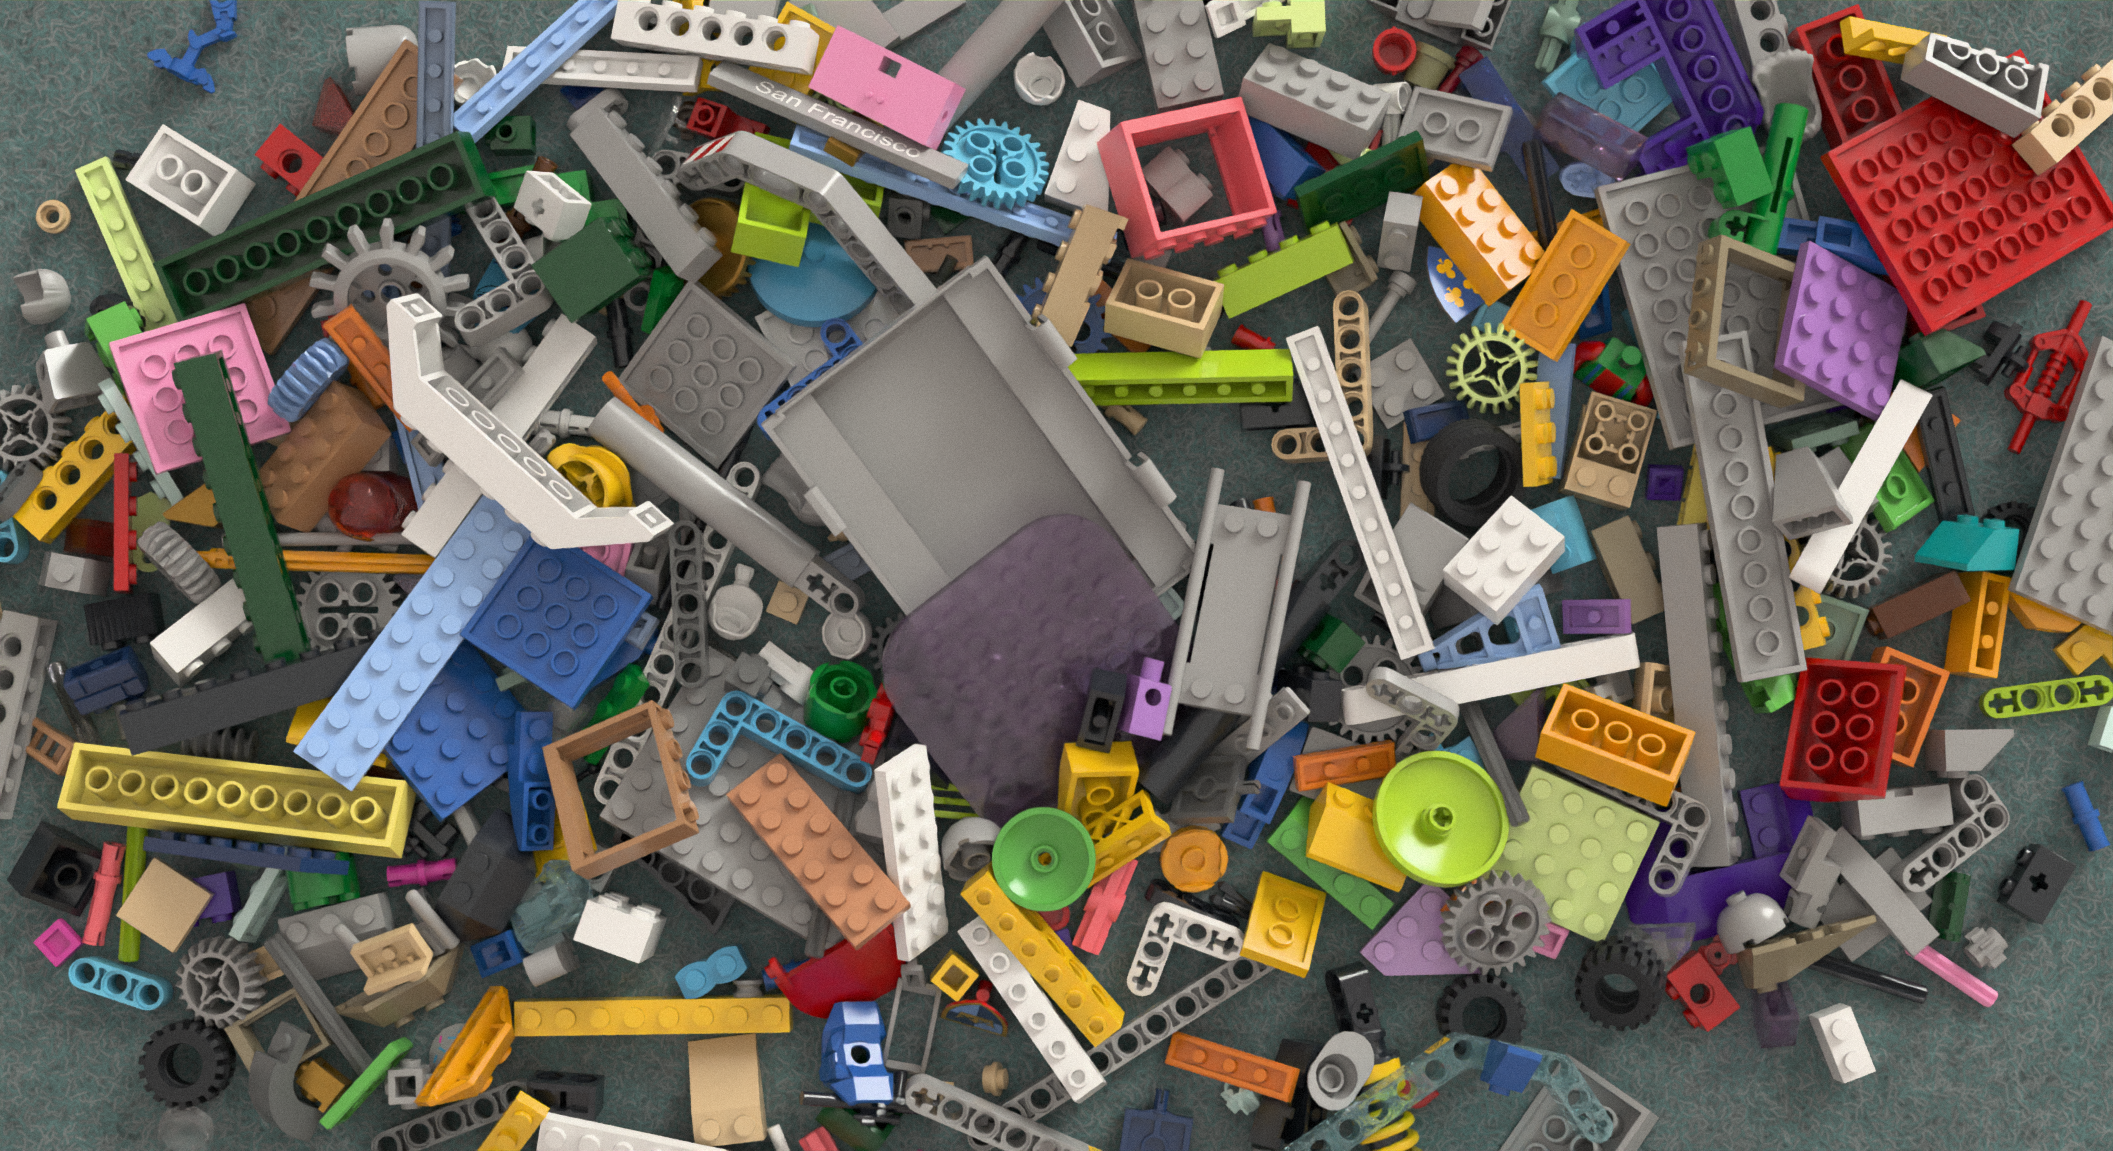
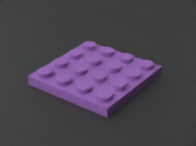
M1812 241L1801 243L1774 368L1862 415L1877 421L1890 399L1908 307L1895 287Z

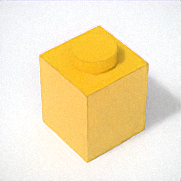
M951 948L930 974V981L952 999L959 1001L977 979L979 973L976 967Z

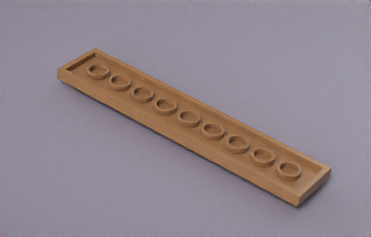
M404 39L294 202L416 149L417 45L410 40ZM454 74V94L464 81L456 74ZM335 266L322 271V273L331 274ZM311 276L245 304L259 344L268 354L275 355L320 290L309 286Z

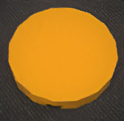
M1191 825L1179 828L1167 838L1161 847L1159 861L1162 873L1170 884L1182 892L1197 893L1208 890L1215 885L1214 882L1219 877L1222 878L1226 872L1228 855L1226 846L1216 832L1204 826Z

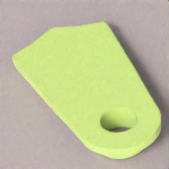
M153 492L137 497L138 513L137 516H132V530H137L138 539L148 527L153 526L158 521L170 526V520L165 519L162 514L172 507L168 499L163 498L160 500L157 494ZM138 546L137 550H133V562L137 564L139 570L144 572L158 570L152 563L145 562L144 553Z

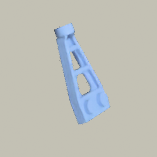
M1539 583L1534 585L1505 616L1515 619L1520 634L1516 642L1501 645L1492 643L1488 636V630L1494 623L1481 612H1478L1433 641L1435 649L1418 655L1424 673L1434 669L1440 670L1465 667L1467 665L1472 666V664L1491 663L1500 659L1504 660L1506 658L1530 655L1534 652L1539 653L1540 651L1561 648L1541 585ZM1473 632L1480 634L1483 648L1480 651L1468 654L1457 652L1455 645L1460 638ZM1438 652L1440 657L1434 658L1433 653Z

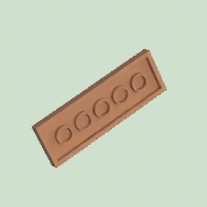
M781 753L726 794L730 803L856 951L911 908L910 902Z

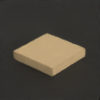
M154 857L116 916L174 953L178 951L214 896V893L164 860Z

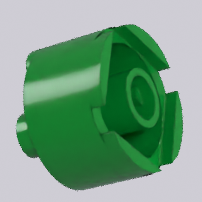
M840 661V664L829 665L830 662L824 663L816 668L811 675L804 702L803 719L805 724L812 727L819 734L832 738L839 743H847L853 737L861 734L865 726H868L870 718L867 717L873 698L877 696V688L875 689L874 679L870 672L854 662Z
M338 852L335 856L337 860L349 861L348 875L285 870L294 912L361 898L354 853Z

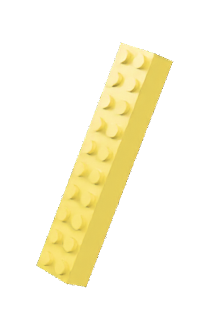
M75 742L57 808L72 820L402 859L416 792L403 780L364 776L354 791L351 792L324 772L317 770L153 751L132 756L130 749Z

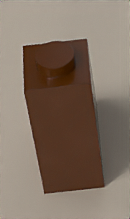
M1956 570L1936 573L1866 608L1869 612L1864 624L1873 637L1877 636L1878 640L1889 639L1966 604L1971 599Z

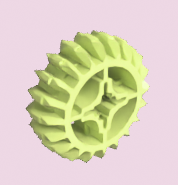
M1486 322L1484 334H1480L1478 327L1473 326L1471 331L1474 338L1470 340L1465 333H1462L1460 339L1465 343V346L1461 347L1455 343L1452 345L1451 349L1459 353V356L1447 357V362L1456 364V368L1446 370V375H1457L1458 380L1452 381L1449 387L1450 389L1462 387L1463 390L1457 394L1456 398L1462 400L1468 394L1471 397L1467 404L1468 408L1471 409L1477 400L1482 402L1480 413H1485L1488 403L1493 404V413L1498 414L1500 409L1499 403L1504 402L1505 408L1508 411L1513 408L1510 398L1514 397L1520 403L1519 383H1525L1526 379H1537L1536 373L1527 371L1528 368L1538 366V361H1527L1526 356L1532 355L1535 349L1529 347L1523 350L1521 346L1525 344V339H1519L1516 342L1513 339L1516 335L1515 330L1511 329L1508 336L1502 334L1504 324L1499 323L1497 333L1491 332L1490 322ZM1495 340L1509 345L1515 352L1501 357L1496 356L1491 352L1486 341ZM1476 345L1481 357V364L1472 372L1464 375V359L1468 352ZM1484 352L1487 353L1489 360L1494 359V363L1496 360L1499 363L1508 361L1498 368L1497 378L1500 384L1497 383L1495 376L1490 377V373L1488 376L1485 373L1476 375L1486 368L1487 358ZM1520 361V376L1515 385L1507 390L1502 376L1503 372ZM1488 380L1492 383L1498 395L1482 394L1473 389L1469 384L1474 381Z

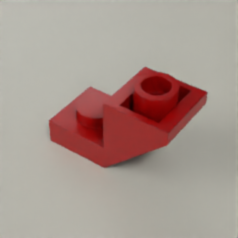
M698 97L686 126L688 130L711 141L737 131H746L754 135L755 132L768 135L771 129L766 124L737 115L728 106Z

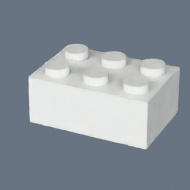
M1510 496L1443 569L1444 584L1494 624L1498 625L1565 552V536L1513 496Z
M610 891V893L587 900L573 940L639 964L654 956L668 917L660 915L662 909L647 903L635 906L628 903V896Z

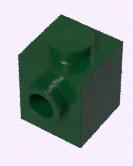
M530 115L505 116L485 134L486 146L490 147V150L496 156L536 155V122Z

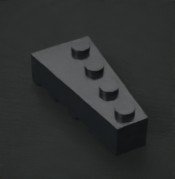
M618 829L612 838L616 844L632 839ZM657 852L635 860L644 870L647 869L666 891H670L677 897L693 916L696 915L714 936L722 929L737 899Z

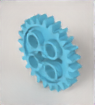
M977 118L975 126L969 121H965L963 128L956 125L954 132L948 133L941 153L969 164L966 175L958 183V194L970 193L969 201H973L977 197L980 198L983 207L987 205L988 201L993 202L996 209H999L1001 203H1005L1010 210L1015 202L1024 207L1027 200L1034 202L1036 195H1041L1049 176L1047 172L1049 163L1045 162L1047 154L1045 152H1038L1040 143L1029 142L1031 134L1019 135L1020 127L1010 130L1005 121L1001 127L996 126L994 119H990L989 125H985L980 118Z

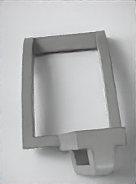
M914 958L907 965H901L902 978H898L883 1051V1062L886 1070L904 1071L912 1075L925 1074L942 992L935 984L926 983L923 965H919L918 958ZM901 990L935 996L921 1066L888 1059Z

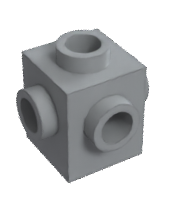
M421 1059L400 1060V1065L389 1069L384 1083L385 1093L388 1095V1104H401V1109L422 1108V1106H418L414 1101L432 1075L431 1064H421ZM411 1076H415L416 1088L411 1087L409 1084Z

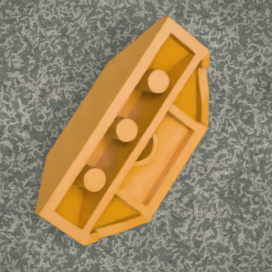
M504 986L489 987L414 1103L418 1106L429 1107L478 1096L479 1093H483L490 1086L493 1080L491 1074L498 1064H502L508 1058L512 1050L510 1045L515 1039L508 989Z

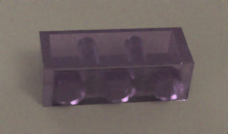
M1561 92L1557 93L1542 108L1532 136L1620 182L1637 166L1648 140V137Z

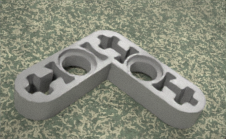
M1377 667L1370 671L1366 683L1368 695L1415 719L1396 742V762L1399 763L1405 758L1420 752L1435 751L1457 725L1460 712L1458 704L1452 699L1390 668ZM1405 696L1418 697L1421 702H1410L1405 699ZM1428 730L1433 732L1434 736H1425L1418 731Z

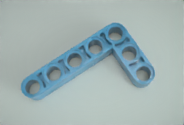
M731 691L722 698L688 755L685 769L691 784L698 787L711 784L740 735H743L776 754L781 753L788 761L841 790L860 794L866 790L872 776L870 764L861 761L859 755L741 691ZM737 703L743 706L745 712L740 716H732L727 712L726 708L730 704ZM761 720H769L774 724L775 729L769 733H764L758 730L756 724ZM715 732H721L727 736L728 741L723 745H714L710 742L709 737ZM792 736H797L804 741L805 745L800 749H792L787 745L786 740ZM825 752L833 756L835 762L830 766L821 765L816 759L817 755ZM703 761L709 764L711 770L704 775H699L691 767L694 763ZM851 769H858L864 774L865 779L855 783L848 779L846 773Z

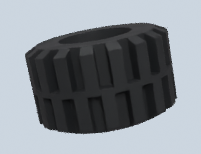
M1618 935L1610 936L1608 942L1602 939L1596 942L1595 947L1591 945L1587 950L1578 970L1574 987L1577 988L1575 991L1576 1001H1581L1580 1009L1583 1013L1589 1012V1019L1594 1023L1599 1020L1603 1022L1602 1027L1609 1029L1610 1025L1616 1026V1031H1624L1625 1026H1629L1631 1030L1638 1029L1640 1022L1646 1025L1650 1022L1651 1017L1656 1015L1665 991L1667 972L1663 971L1665 966L1663 960H1656L1657 952L1653 948L1647 950L1644 941L1639 940L1638 943L1632 942L1631 936L1626 935L1623 940H1619ZM1609 974L1626 976L1635 983L1638 989L1632 992L1618 991L1612 988L1603 976Z
M1473 973L1466 974V977L1463 978L1457 977L1453 980L1454 983L1450 987L1446 986L1443 992L1445 994L1437 1002L1439 1011L1436 1012V1020L1439 1023V1033L1443 1037L1450 1039L1446 1043L1457 1053L1472 1061L1479 1060L1485 1062L1491 1039L1512 1046L1516 1041L1521 1042L1523 1038L1521 1031L1526 1029L1527 1025L1524 1015L1527 1013L1525 1006L1521 1004L1522 998L1519 993L1514 991L1510 984L1488 973L1486 975ZM1479 997H1487L1498 1005L1500 1012L1499 1022L1496 1028L1488 1035L1476 1037L1464 1029L1462 1023L1463 1011L1472 1000Z
M194 1019L177 1021L162 1027L161 1030L155 1031L150 1036L152 1040L144 1044L142 1050L146 1052V1055L140 1056L138 1063L144 1065V1070L139 1072L140 1079H147L148 1084L143 1086L146 1092L153 1090L156 1093L153 1096L155 1101L161 1102L165 1100V1106L170 1108L179 1106V1109L195 1107L220 1095L219 1092L225 1090L230 1084L227 1082V1079L233 1077L235 1069L231 1068V1064L236 1062V1055H230L229 1049L234 1048V1045L231 1041L226 1042L224 1040L227 1033L223 1029L217 1031L215 1029L216 1025L206 1027L203 1020L194 1021ZM182 1043L194 1047L202 1058V1073L194 1083L182 1080L173 1068L172 1059L174 1051Z

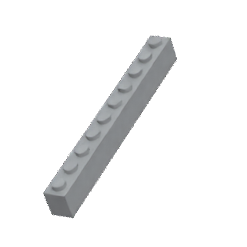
M1707 522L1657 527L1675 725L1696 732L1689 756L1680 775L1681 792L1703 803L1708 808L1712 820L1710 829L1691 867L1730 866L1736 863L1738 857L1741 856L1742 844L1740 837L1736 836L1735 830L1739 811L1737 803L1733 802L1732 789L1735 787V772L1729 766L1728 756L1732 753V739L1730 734H1726L1725 721L1729 718L1728 702L1723 700L1722 686H1725L1726 673L1724 667L1720 666L1719 652L1723 648L1721 633L1717 632L1716 618L1719 617L1720 608L1718 599L1714 598L1712 584L1716 583V569L1714 564L1710 563L1709 550L1713 548L1710 529L1707 530ZM1692 810L1686 815L1685 821L1689 826L1698 827L1704 822L1705 815L1699 810ZM1686 842L1688 855L1690 851V845Z

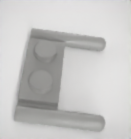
M416 890L408 891L405 896L406 901L424 920L415 925V927L434 953L433 957L444 953L446 948L453 949L460 942L458 937ZM339 923L333 928L334 935L349 951H351L353 944L360 942L343 923Z

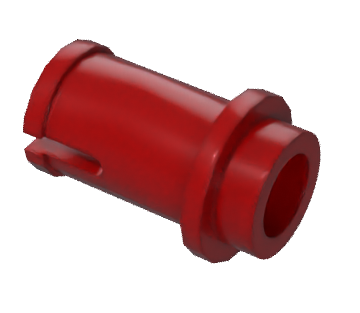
M1243 324L1239 326L1231 340L1232 344L1244 350L1275 349L1276 346L1271 341L1272 338L1270 336L1266 339L1246 328Z

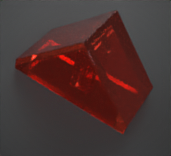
M330 76L324 80L312 126L319 132L338 137L355 112L340 85Z
M73 518L67 526L64 551L114 557V523Z

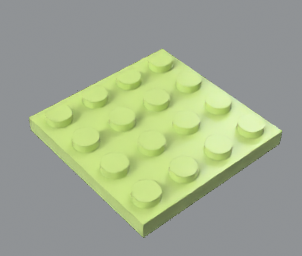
M1532 764L1519 791L1530 816V821L1519 827H1512L1509 822V832L1505 848L1497 862L1482 876L1485 880L1489 879L1491 870H1494L1499 878H1501L1505 870H1508L1513 878L1520 873L1525 881L1532 880L1536 888H1539L1544 895V899L1550 907L1547 913L1552 919L1551 922L1596 942L1602 939L1605 941L1660 824V820Z

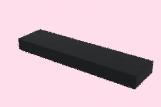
M1940 386L1926 390V392L1932 394V397L1918 420L1916 428L1932 496L1935 500L1934 504L1939 523L1942 521H1957V515L1975 516L1946 387Z

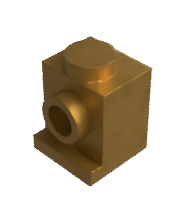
M322 1057L314 1059L312 1062L306 1060L294 1075L297 1078L296 1083L302 1087L301 1093L315 1103L318 1101L322 1103L318 1108L322 1113L330 1110L352 1083L351 1080Z

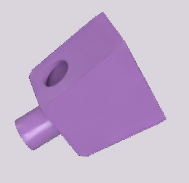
M1144 657L1140 676L1126 674L1125 698L1116 728L1161 741L1172 691L1171 685L1160 682L1164 666L1163 661Z

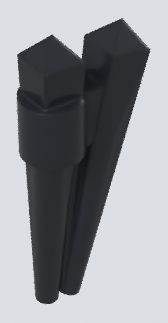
M1226 881L1217 882L1218 890L1224 894L1222 897L1217 894L1209 896L1210 903L1218 906L1220 910L1229 914H1236L1248 920L1252 903Z

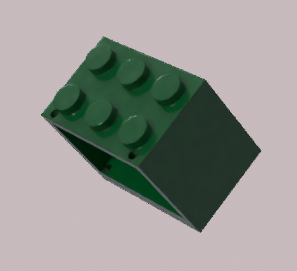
M617 216L597 218L531 265L571 323L592 317L653 274L654 269L651 267L655 263L653 258L643 246L641 248L637 247L631 238L635 233L624 218L621 220Z

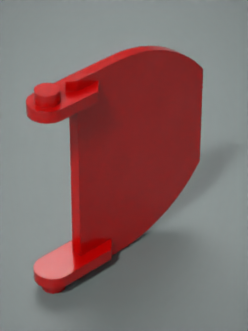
M891 923L857 951L844 939L825 950L822 958H811L789 972H786L776 957L769 959V965L764 968L770 979L777 977L774 979L776 985L793 1006L808 1015L828 1019L834 1003L874 1001L895 989L898 978H902L901 965H906V961L898 960L894 926Z

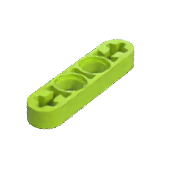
M2090 675L1991 688L1981 694L1979 708L1985 716L1997 719L2099 706L2108 703L2112 699L2113 683L2103 675ZM2094 681H2096L2097 686H2103L2104 692L2098 694L2097 700L2094 694L2081 695L2080 689L2092 688L2095 685ZM2060 685L2067 686L2071 692V698L2066 704L2058 703L2054 696L2056 688ZM2028 689L2034 691L2037 695V703L2031 709L2026 708L2021 702L2022 693ZM1994 694H1996L1997 699L2012 698L2013 705L2000 706L1997 713L1995 708L1989 707V701L1994 700Z

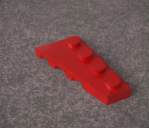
M114 453V591L118 594H133V585H137L138 578L137 564H133V550H137L138 535L137 530H132V516H137L138 513L137 496H132V482H137L138 465L137 462H131L129 453Z

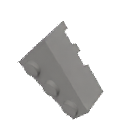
M1948 783L1886 788L1885 799L1839 802L1842 826L1851 835H1854L1855 840L1875 839V835L1888 833V837L1909 835V830L1921 829L1922 833L1943 832L1942 826L1954 825Z

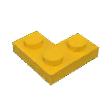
M2084 623L2052 649L2074 676L2083 672L2099 657H2102L2113 670V636Z

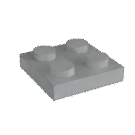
M1411 338L1370 362L1372 408L1386 431L1405 420L1403 411L1431 405L1445 396ZM1361 368L1352 372L1356 381L1361 377Z

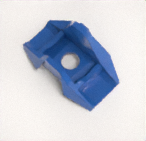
M876 1001L834 1003L821 1035L820 1080L824 1086L830 1088L849 1106L858 1103H884L889 1105L893 1101V1073L886 1071L881 1050V1042L887 1036ZM854 1047L865 1049L867 1063L859 1064L855 1062L851 1057V1049Z

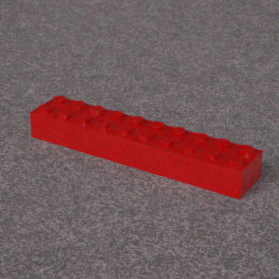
M1859 4L1799 26L1787 36L1789 46H1793L1794 49H1799L1800 51L1805 50L1808 54L1813 55L1812 79L1820 100L1821 126L1831 150L1903 112L1882 60L1844 53L1840 21L1849 16L1865 19ZM1882 275L1887 284L1895 287L1890 276ZM1982 304L1933 332L1940 329L1952 331L1986 317ZM1908 309L1906 315L1908 326L1905 330L1909 339L1921 332V329Z

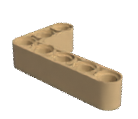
M1346 290L1339 293L1333 303L1336 375L1347 405L1352 401H1362L1363 409L1361 413L1357 416H1352L1357 433L1364 436L1362 447L1367 457L1373 448L1368 307L1358 293ZM1349 301H1357L1359 304L1357 312L1350 316L1344 315V305ZM1351 334H1358L1360 336L1358 346L1353 349H1346L1344 346L1346 337ZM1353 367L1361 368L1362 373L1358 381L1353 383L1346 382L1345 377L1349 369ZM1318 427L1280 430L1272 439L1271 446L1273 452L1287 463L1329 461L1326 451L1317 452L1315 450V442L1321 437ZM1290 438L1296 439L1297 447L1295 451L1288 455L1283 454L1282 444L1284 441Z

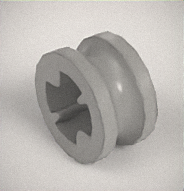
M740 978L733 980V984L737 987V990L733 992V997L764 996V991L760 990L763 978Z

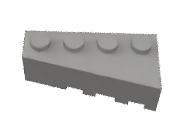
M1929 33L1906 52L1900 80L2015 138L2041 117L2049 65L2038 63L2035 66L2026 64L2025 58L2013 55L2008 59L1997 56L1996 50L1984 47L1979 51L1970 48L1967 42Z

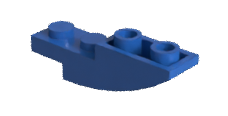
M1819 216L1817 222L1785 217L1777 254L1798 256L1800 244L1812 241L1867 273L1888 275L1858 223Z
M516 711L514 743H508L510 806L519 851L553 850L555 799L542 747L552 743V711Z
M1300 721L1251 761L1248 767L1250 774L1246 781L1259 780L1261 783V789L1259 790L1261 792L1257 795L1244 794L1240 797L1234 823L1223 824L1220 830L1222 837L1249 849L1253 848L1265 823L1270 824L1294 772L1293 756L1300 755L1309 727L1307 722Z

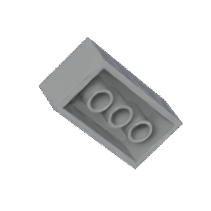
M1131 0L1156 114L1222 101L1224 91L1203 0Z
M1269 43L1243 77L1238 97H1242L1247 115L1354 160L1364 154L1382 127L1392 94L1382 91L1376 86L1368 85L1349 77L1343 72H1337L1325 67L1312 59L1292 53L1284 47Z

